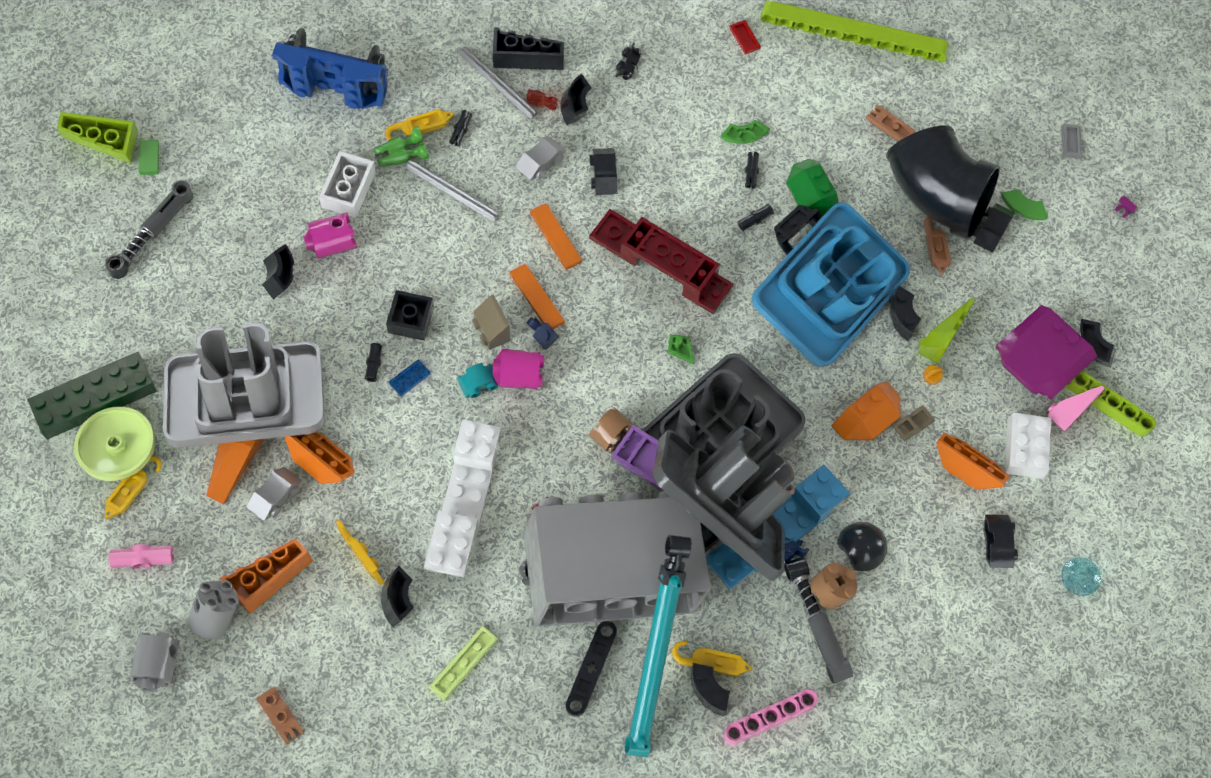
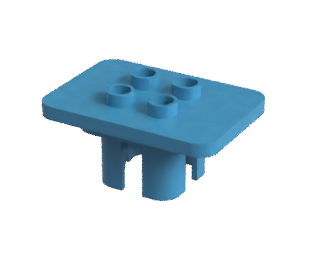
M837 203L820 218L754 290L752 303L754 308L813 365L826 367L840 356L896 292L898 286L905 282L910 274V266L907 260L852 206L847 203Z

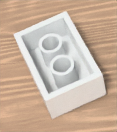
M339 151L319 196L321 207L341 214L347 212L348 216L357 218L376 173L374 161Z
M1014 412L1011 414L1007 421L1005 473L1043 479L1049 472L1051 418Z

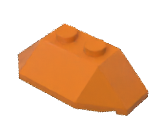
M887 381L876 384L851 404L831 427L844 440H873L901 417L900 394Z
M315 432L285 436L293 461L319 483H338L354 475L355 470L353 469L351 457L323 434Z
M944 432L936 442L943 468L976 490L1001 488L1010 477L996 462L959 438Z

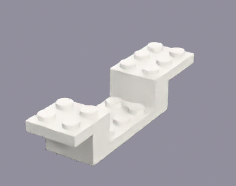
M462 419L453 453L454 466L442 511H438L424 569L464 577L471 547L475 545L497 457L496 448L501 427Z

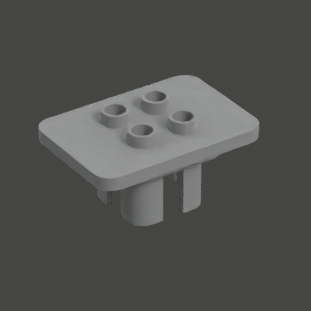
M251 323L243 324L247 347L229 349L223 326L205 329L197 337L196 349L198 353L175 355L165 363L163 434L166 442L172 447L184 448L317 432L325 422L322 358L319 347L315 343L308 341L272 345L268 329L262 324Z

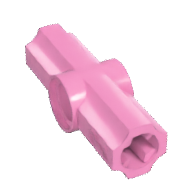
M138 544L134 545L133 548L111 549L109 553L111 568H150L151 565L173 564L174 561L172 545L151 547L150 545Z

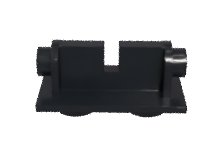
M635 43L629 47L626 46L623 50V59L618 62L615 68L618 70L615 77L622 75V78L625 80L632 78L635 66L641 57V50L634 48Z

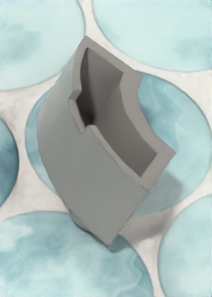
M542 137L532 149L523 153L515 167L529 180L541 179L547 170L563 160V154L566 150L551 137Z
M285 467L273 471L268 480L259 489L254 491L247 508L264 521L270 517L275 518L287 500L299 492L300 488L298 486L302 480Z

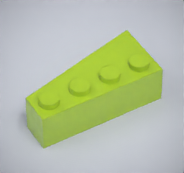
M61 112L57 125V130L63 138L131 163L138 129L133 121Z

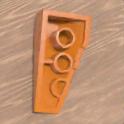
M265 439L220 443L206 496L224 504Z

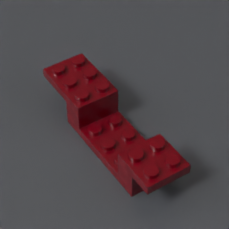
M609 209L589 235V239L631 265L636 266L640 260H643L684 285L682 296L711 314L715 313L733 288L734 284L718 274L720 263L644 217H641L635 224Z

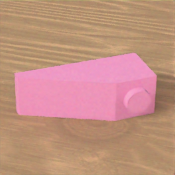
M1099 386L1062 400L1058 404L1054 402L1047 410L1049 412L1047 417L1051 418L1065 432L1105 388Z

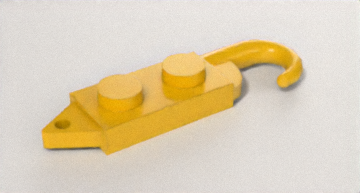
M437 109L407 118L405 121L388 126L385 131V137L387 140L393 139L391 133L400 129L405 135L410 136L412 129L416 126H419L421 134L444 128L454 117V113Z

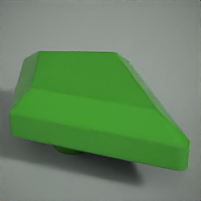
M670 334L668 353L694 364L689 337Z

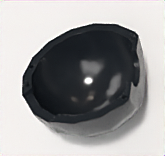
M856 522L848 525L840 532L837 539V545L847 554L850 564L856 571H869L877 568L884 561L887 554V539L880 528L869 522Z

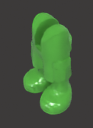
M419 126L412 129V134L409 137L402 139V137L398 136L373 149L375 155L385 154L386 152L390 153L389 156L377 160L380 167L409 162V157L416 156L423 160L429 158L425 144L405 150V147L423 142Z

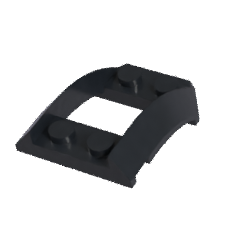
M798 205L774 227L778 244L786 255L793 249L788 241L808 223L813 227L822 217L817 208L814 210L804 205Z

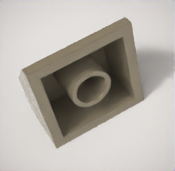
M493 294L473 311L474 319H472L474 328L476 330L479 329L481 332L480 339L482 344L487 345L489 350L510 342V325Z

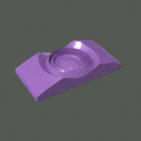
M632 425L611 455V458L629 472L649 482L657 490L664 491L653 477L658 440Z

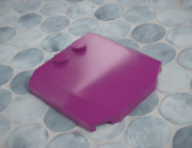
M1043 305L1039 306L995 347L1001 356L1002 366L1031 393L1043 394L1051 400L1097 358L1094 348L1051 308Z

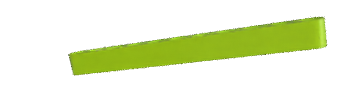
M766 1L761 14V21L763 23L770 22L772 25L781 27L783 25L794 30L801 29L807 33H818L821 36L830 38L836 37L838 40L847 42L854 41L856 44L871 45V47L878 49L885 48L888 51L902 52L909 56H920L922 59L938 60L940 63L944 62L947 57L949 43L939 38L774 1Z

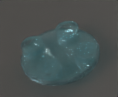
M1077 557L1067 561L1062 568L1063 586L1072 593L1087 596L1099 588L1101 574L1098 567L1092 561Z

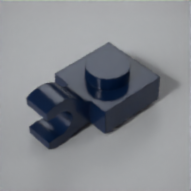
M531 317L526 322L536 331L532 336L545 350L560 337L548 323L542 325L537 318L533 319Z
M803 540L785 543V562L792 560L795 555L800 557L807 555L809 548H800Z

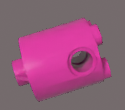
M348 213L307 223L309 229L303 238L307 250L316 253L317 259L357 248L355 238H352L355 237L353 228L348 224L350 223Z
M502 349L494 359L493 376L499 387L538 390V387H542L543 375L539 374V370L544 368L545 355H541V352Z

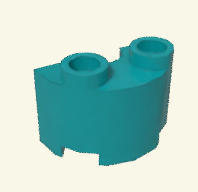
M483 363L473 365L465 369L466 374L457 377L465 398H475L484 389L493 391L499 387L493 376V367L490 363L487 366H484Z

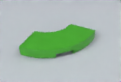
M757 120L745 126H737L730 123L721 135V139L736 144L752 143L764 137L770 131V128Z
M1020 189L1002 192V199L1013 212H1017L1025 216L1024 218L1032 220H1046L1048 218L1042 201H1033L1026 198Z

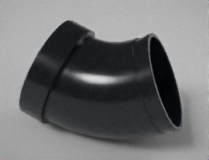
M941 125L926 128L895 143L887 151L886 158L890 163V168L897 183L905 195L925 215L949 228L951 234L969 240L980 225L989 206L999 178L1000 166L983 159L976 161L967 155L960 146L957 137H955L954 129L951 126Z

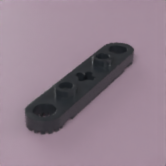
M601 622L592 638L566 701V711L572 717L583 715L617 634V628L612 622ZM603 627H610L613 633L605 637L601 634V629ZM595 664V669H597V671H592V673H588V668H586V666ZM579 701L582 705L581 710L573 711L570 708L571 702Z

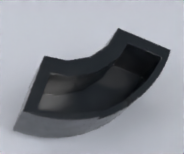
M583 74L574 79L561 98V113L567 126L581 119L589 110L586 104V95L592 87Z
M614 148L592 149L593 155H589L590 166H593L594 178H591V189H595L596 195L618 194L616 153Z
M997 203L993 207L989 206L984 215L987 217L981 228L977 227L973 234L976 237L973 243L993 253L1015 212Z
M286 244L263 260L267 269V277L262 286L273 300L290 286L294 278V259Z
M898 286L890 304V315L896 331L901 337L909 341L917 329L921 318L913 309L915 295Z
M1081 319V336L1094 348L1097 354L1095 360L1111 368L1116 349L1113 344L1107 342L1102 337L1101 323Z
M985 514L983 533L985 536L986 561L990 568H1014V561L1018 559V550L1015 549L1014 543L1015 523L1011 522L1009 515Z
M400 566L387 577L381 592L382 610L393 628L414 608L408 596L409 586L413 579Z
M693 663L691 668V684L697 698L711 712L725 716L730 691L723 689L716 682L713 667Z

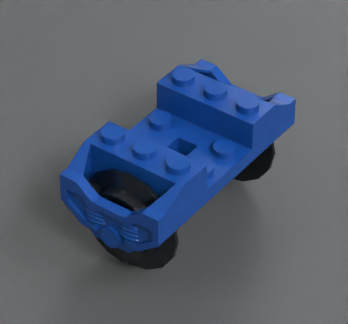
M299 28L296 34H291L287 42H276L272 57L278 62V82L285 85L297 96L312 97L315 86H318L323 90L328 88L338 93H343L345 105L351 109L383 106L387 93L388 68H386L384 54L380 53L379 45L372 47L368 60L306 46V32L303 28Z

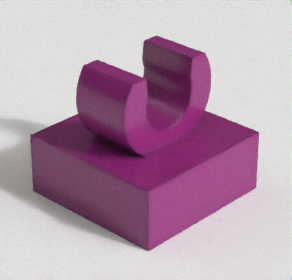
M1124 195L1118 200L1121 204L1115 208L1116 212L1121 208L1125 209V213L1122 215L1123 218L1129 215V211L1134 214L1138 210V207Z

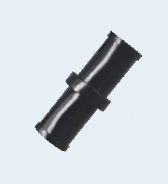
M462 110L458 122L453 127L454 132L449 140V143L452 145L455 139H457L455 146L459 147L464 134L468 131L467 126L473 115L471 112H468L466 116L467 110Z
M752 152L748 153L747 166L745 167L746 188H750V184L752 189H755L757 186V174H759L758 152H754V157Z
M766 204L757 211H751L750 215L737 221L739 228L745 231L754 224H760L761 220L774 214L773 208L770 204Z
M379 343L370 344L369 358L366 359L367 369L364 378L368 382L377 381L383 348Z

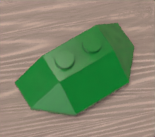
M809 158L793 164L786 184L798 205H804L814 210L817 208L819 214L823 216L832 206L839 203L837 193L820 163Z

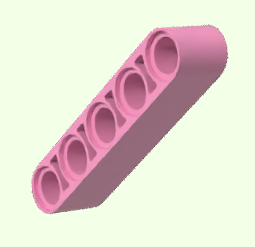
M804 690L729 724L723 735L725 742L729 745H737L810 712L818 702L817 694L812 690ZM803 697H808V698H810L811 701H812V704H811V705H806V704H804L802 698H803ZM784 706H792L794 713H787L784 710ZM771 713L775 716L776 720L770 722L766 719L765 715ZM754 722L757 725V729L750 730L747 727V723ZM728 731H737L739 737L736 739L731 738Z

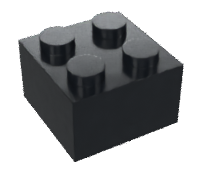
M396 290L386 322L388 333L425 341L434 310L433 298Z

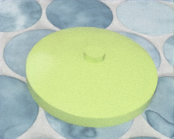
M111 407L93 414L82 424L74 441L75 457L82 469L90 476L104 481L122 480L136 474L148 463L155 448V434L148 419L140 412L127 407Z

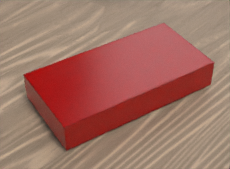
M746 20L730 25L729 28L745 55L761 49V45Z

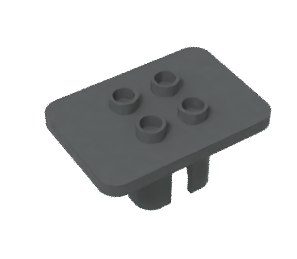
M732 353L723 357L642 431L659 441V438L667 430H673L695 449L701 448L712 455L741 426H746L760 437V441L746 454L754 463L760 466L775 451L779 454L802 432L806 419L803 411L751 362L740 354Z
M741 426L712 455L701 448L695 449L678 433L670 429L667 430L658 441L653 469V477L656 483L685 508L694 519L700 521L712 531L722 543L733 549L764 577L775 581L784 572L785 531L772 514L795 493V487L791 484L785 489L795 479V474L790 464L776 451L760 466L754 463L746 454L760 441V437L746 426Z

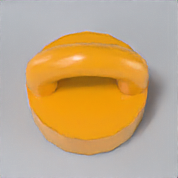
M935 365L928 366L923 373L924 380L931 385L938 384L943 377L942 368Z

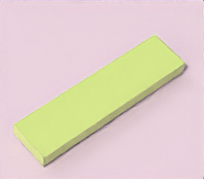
M482 626L434 680L429 689L445 701L498 641V637Z

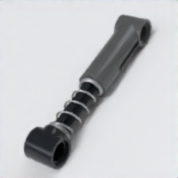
M176 181L172 185V191L141 225L142 230H139V234L133 237V241L128 243L127 248L122 249V252L118 255H111L106 259L105 266L112 278L121 279L125 277L128 273L131 259L137 256L136 253L140 249L143 250L142 247L145 243H148L147 241L150 238H156L180 209L192 201L193 193L187 181Z
M802 556L785 562L784 570L790 582L792 581L796 584L795 587L800 591L799 596L803 598V604L806 605V613L810 615L808 623L826 663V670L831 682L834 684L853 677L852 667L848 659L844 657L826 612H821L822 610H820L814 596L815 593H811V587L808 582L810 570L806 559Z

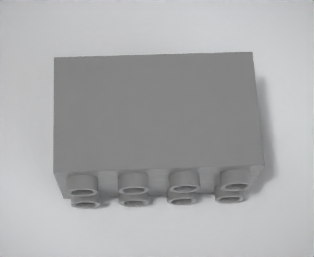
M665 491L660 492L658 498L643 499V494L640 492H628L620 495L619 501L604 502L601 495H587L579 499V504L563 505V499L545 498L538 502L539 506L534 507L524 531L535 627L653 617L660 586V580L658 579L660 567L664 565L665 559L670 558V556L665 554V542L668 535L689 537L692 541L689 558H682V561L685 563L684 571L686 572L684 588L681 587L675 615L694 613L711 591L700 521L694 519L685 508Z

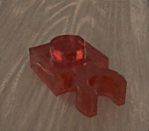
M528 90L527 102L541 108L545 106L550 110L556 111L558 98L547 97L546 93L540 90Z

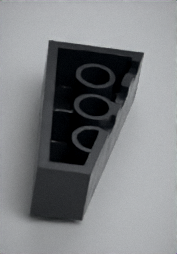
M494 27L493 68L564 70V42L547 38L536 39L533 35L526 34L522 36L516 34L515 31L508 30V32L500 31V28Z

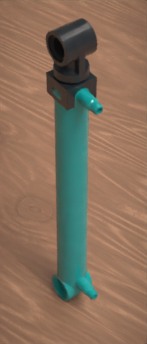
M668 535L665 542V554L670 556V558L665 559L664 565L660 567L658 577L660 586L630 733L626 736L625 754L629 756L648 757L650 753V735L681 587L684 588L686 572L684 571L685 563L682 561V558L688 559L692 548V541L689 537Z

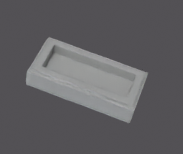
M1063 124L1061 126L1062 156L1080 159L1082 156L1080 126Z

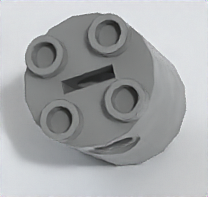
M229 581L201 583L188 617V625L197 636L205 639H217L227 633L239 601L238 594L232 588L233 585Z
M140 632L129 679L141 690L148 692H157V689L160 687L171 686L180 641L169 638V634L164 632H157L156 635Z

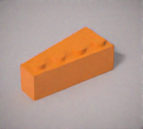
M295 538L272 550L271 554L255 559V562L248 566H242L236 569V572L228 576H222L220 580L232 583V588L238 594V602L251 614L313 562L308 551Z

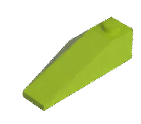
M971 298L937 325L929 332L927 338L923 336L918 344L921 347L918 354L938 364L975 299Z

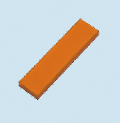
M544 203L530 210L532 218L565 270L582 263L581 257L548 205Z
M526 264L509 272V275L543 324L548 323L555 329L565 323V320Z

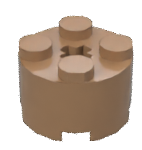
M613 407V409H609L600 418L596 426L597 429L592 428L589 436L605 451L611 453L616 448L620 439L623 440L634 424L618 409Z
M832 562L812 578L810 584L811 593H815L820 600L818 603L827 609L834 610L837 607H841L856 595V573L853 569H848L842 564Z

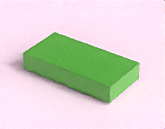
M158 140L140 141V175L159 174Z

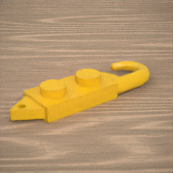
M152 455L148 462H156V472L158 473L161 470L162 462L159 457ZM142 469L136 474L123 479L105 501L106 520L118 514L123 515L145 487L148 478Z
M337 520L336 526L340 534L369 575L380 586L385 582L378 571L380 566L374 557L370 559L367 555L368 549L363 542L359 543L356 538H353L342 521Z
M687 641L677 642L672 649L673 658L677 663L691 667L693 663L711 666L714 673L738 677V675L750 672L753 669L741 659L742 656L707 648L696 649L692 658L679 655L678 650L680 646L687 645Z

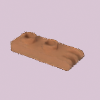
M876 105L870 114L866 116L869 122L896 141H900L915 133L913 128L880 105Z
M272 687L256 698L286 745L290 743L289 738L286 736L287 734H290L293 740H295L297 736L293 730L297 728L300 735L304 733L275 687Z

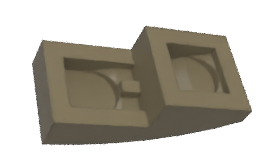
M922 405L892 427L906 441L932 424L935 419Z

